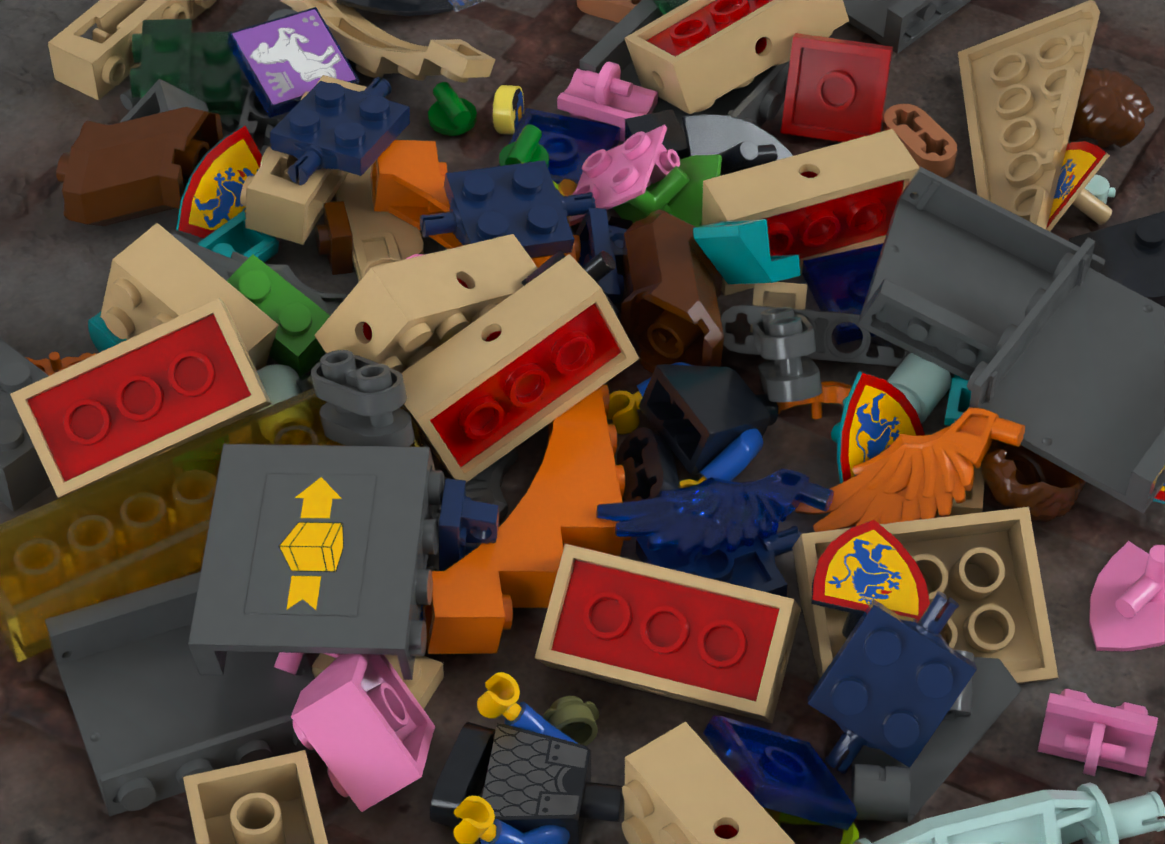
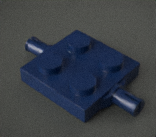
M380 77L374 78L372 83L364 91L360 92L344 88L337 83L320 81L270 131L271 149L292 155L298 159L288 168V176L296 184L299 181V185L305 184L316 170L322 168L339 169L362 176L410 124L409 106L389 101L385 98L391 93V85L384 78L381 81Z
M545 160L446 173L444 190L450 204V212L420 215V229L423 237L453 233L463 245L514 234L531 258L554 255L559 250L563 253L572 252L574 236L567 217L586 214L589 207L596 208L592 192L570 196L560 194L554 186Z
M737 504L637 537L636 554L643 563L787 597L788 584L775 564V557L793 551L792 547L800 537L801 532L798 531L797 526H792L789 529L766 536L750 523L741 506Z
M937 591L936 596L920 620L898 615L876 600H872L808 696V704L836 721L844 732L825 758V761L831 767L835 768L837 764V771L846 774L864 745L869 748L882 750L907 767L912 766L977 670L976 663L950 648L941 634H939L954 611L959 607V604L951 597L947 600L946 594Z

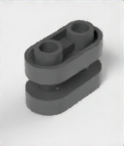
M777 307L761 312L762 319L754 322L752 328L755 347L764 359H769L758 365L761 388L768 400L772 402H794L820 395L822 393L820 370L810 357L805 356L816 351L813 326L805 316L794 315L792 307Z
M336 350L321 357L320 362L312 368L311 375L316 396L327 402L321 407L319 412L323 432L327 438L345 446L409 447L412 445L415 436L411 416L407 411L400 409L406 402L407 395L403 375L399 371L389 368L385 364H379L364 357L354 355L349 350Z

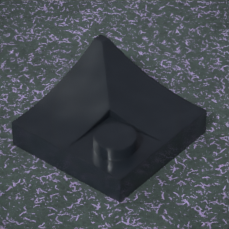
M1164 211L1069 238V242L1079 247L1083 245L1088 237L1095 241L1093 254L1105 259V264L1099 273L1165 307Z

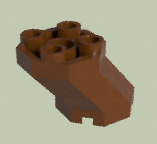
M182 107L112 125L87 120L81 128L79 137L72 145L70 153H63L57 165L56 177L59 182L63 183L62 193L65 218L87 225L107 226L175 208L179 209L181 198L191 174L204 155L223 139L220 115L190 107Z
M660 209L651 212L644 219L635 221L624 233L622 266L627 298L621 305L620 323L630 342L634 339L642 350L638 354L640 358L638 360L643 368L651 373L654 372L656 365H672L676 362H684L694 366L721 367L724 333L717 298L721 295L723 277L695 241L693 235V228L695 226Z

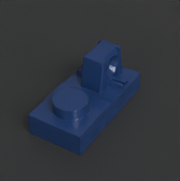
M589 207L575 233L580 238L581 252L578 263L582 267L601 251L608 252L613 257L616 266H622L624 233L628 229L608 225L606 209ZM616 267L597 283L611 301L618 305L624 293V278L621 273H617Z
M445 479L439 520V571L447 570L478 548V543H496L499 526V506L473 501L470 497H467L466 480Z

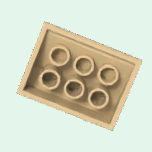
M1029 507L880 524L900 541L916 561L927 583L930 603L936 596L937 591L946 594L947 600L951 597L959 604V607L954 611L939 633L950 648L971 652L974 654V657L1000 659L1018 684L1059 678ZM851 528L803 533L792 547L801 606L819 680L846 641L842 634V629L849 612L811 604L812 582L817 562L828 545Z

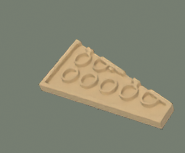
M1094 0L1086 1L958 52L977 195L1045 230L1100 16V10Z

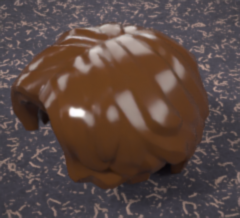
M1086 68L1069 140L1074 142L1080 138L1088 137L1097 140L1098 146L1101 148H1107L1113 144L1120 148L1130 144L1142 131L1146 124L1143 119L1154 112V106L1151 104L1143 88L1135 84L1128 76L1118 71H1111L1108 68Z
M994 439L988 450L989 453H986L980 467L983 479L992 493V498L1000 505H1003L1005 509L1029 507L1031 522H1048L1055 519V517L1064 516L1071 510L1085 485L1083 479L1020 445L1017 447Z

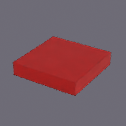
M795 33L792 39L780 133L846 142L881 132L893 47Z

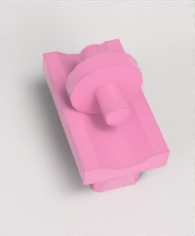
M609 61L603 65L600 73L577 68L568 88L560 93L557 98V109L569 112L572 127L588 131L596 129L599 122L613 125V134L616 136V139L625 142V119L651 114L658 103V92L620 80L621 69L619 64Z
M1065 688L1060 695L1054 693L1049 695L1038 752L1084 762L1083 774L1095 776L1097 766L1145 777L1158 717L1149 716L1144 706L1124 702L1122 705L1114 708L1093 703L1086 693Z

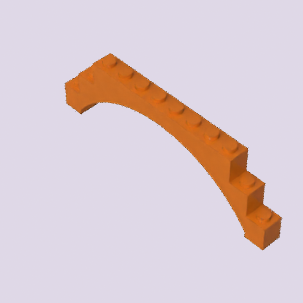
M394 140L371 166L370 173L374 211L389 212L421 230L420 215L450 212V204L444 190L447 164L446 162L438 161L436 141ZM453 233L429 236L446 249L464 246ZM573 235L572 252L564 253V255L570 254L578 262L581 252L579 235ZM553 255L531 259L539 268ZM603 384L547 425L548 440L543 462L527 493L505 522L498 527L496 543H482L478 548L447 570L432 571V601L430 605H423L422 607L423 619L426 623L428 654L497 653L502 630L511 629L513 608H548L565 544L620 556L623 541L631 540L633 514L630 507H623L622 502L625 490V472L622 465H615L614 459L617 449L615 424H608L606 417L609 411V389L607 384Z

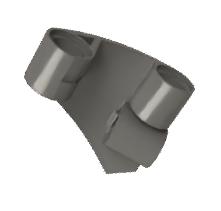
M955 650L976 663L977 670L911 767H907L880 749L869 748L865 745L862 747L852 762V819L909 823L1021 692V687L1000 659L974 657V654L971 652Z

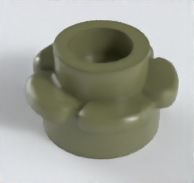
M565 696L557 699L542 716L578 744L587 746L597 736L598 727L595 720L599 718V710L591 701L584 703L579 697Z

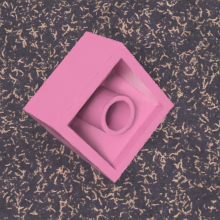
M341 654L300 692L291 715L293 728L300 742L307 749L316 750L328 767V776L334 788L343 797L350 796L361 812L418 780L423 775L435 725L385 655Z

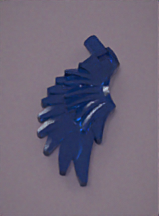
M782 468L763 479L755 481L732 482L710 477L697 485L661 491L659 498L599 504L596 517L618 521L615 527L616 536H651L648 538L647 544L648 549L651 551L677 545L676 554L685 556L703 544L702 554L706 556L712 554L725 542L726 551L735 552L742 539L744 545L750 547L754 545L758 535L762 539L775 535L780 521H785L787 515L796 510L800 502L826 512L833 500L834 491L809 482L810 477L803 473Z

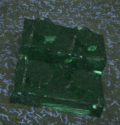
M191 19L143 20L142 33L132 34L134 63H141L140 68H131L130 70L132 97L142 98L161 79L206 102L208 112L219 115L242 114L243 52L232 34L239 31L193 33Z

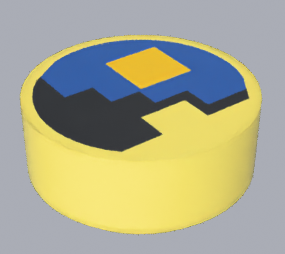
M501 85L496 90L493 101V124L495 130L499 134L518 135L524 117L522 88L520 86Z

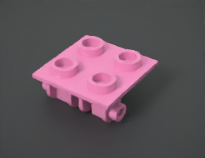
M662 125L647 133L643 131L637 132L617 147L608 151L601 149L594 152L583 163V172L572 195L592 192L596 208L606 210L643 195L646 187L650 186L651 182L654 184L661 181L675 166H680V158L676 151L673 149L667 150L662 144L667 127ZM585 214L569 216L570 226L582 222Z

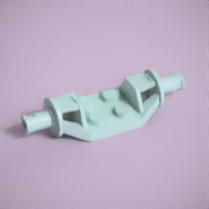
M1090 782L1080 785L1077 791L1040 790L926 818L873 843L866 838L854 841L853 844H1070L1082 839L1083 844H1119L1121 839L1153 831H1164L1165 819H1157V817L1165 816V807L1161 797L1155 791L1108 804L1098 786Z

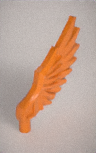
M969 407L954 423L932 435L912 436L900 434L891 446L882 453L853 466L852 470L856 476L816 495L794 502L793 508L796 513L801 514L830 513L813 525L815 532L845 529L871 520H875L879 524L936 518L938 512L940 517L950 516L954 499L957 504L965 502L966 491L972 490L974 467L976 469L981 467V462L988 452L993 439L1019 447L1024 437L1025 425L1000 418L998 414L990 410Z

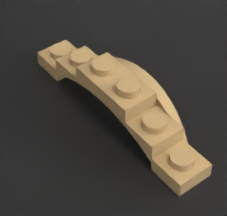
M279 0L299 13L315 9L344 59L347 58L355 62V69L369 77L383 78L384 74L400 73L408 78L422 81L425 80L426 76L443 75L451 80L466 83L469 78L489 77L495 62L493 57L477 50L461 39L430 40L429 46L416 45L400 40L376 27L353 7L338 4L337 0Z

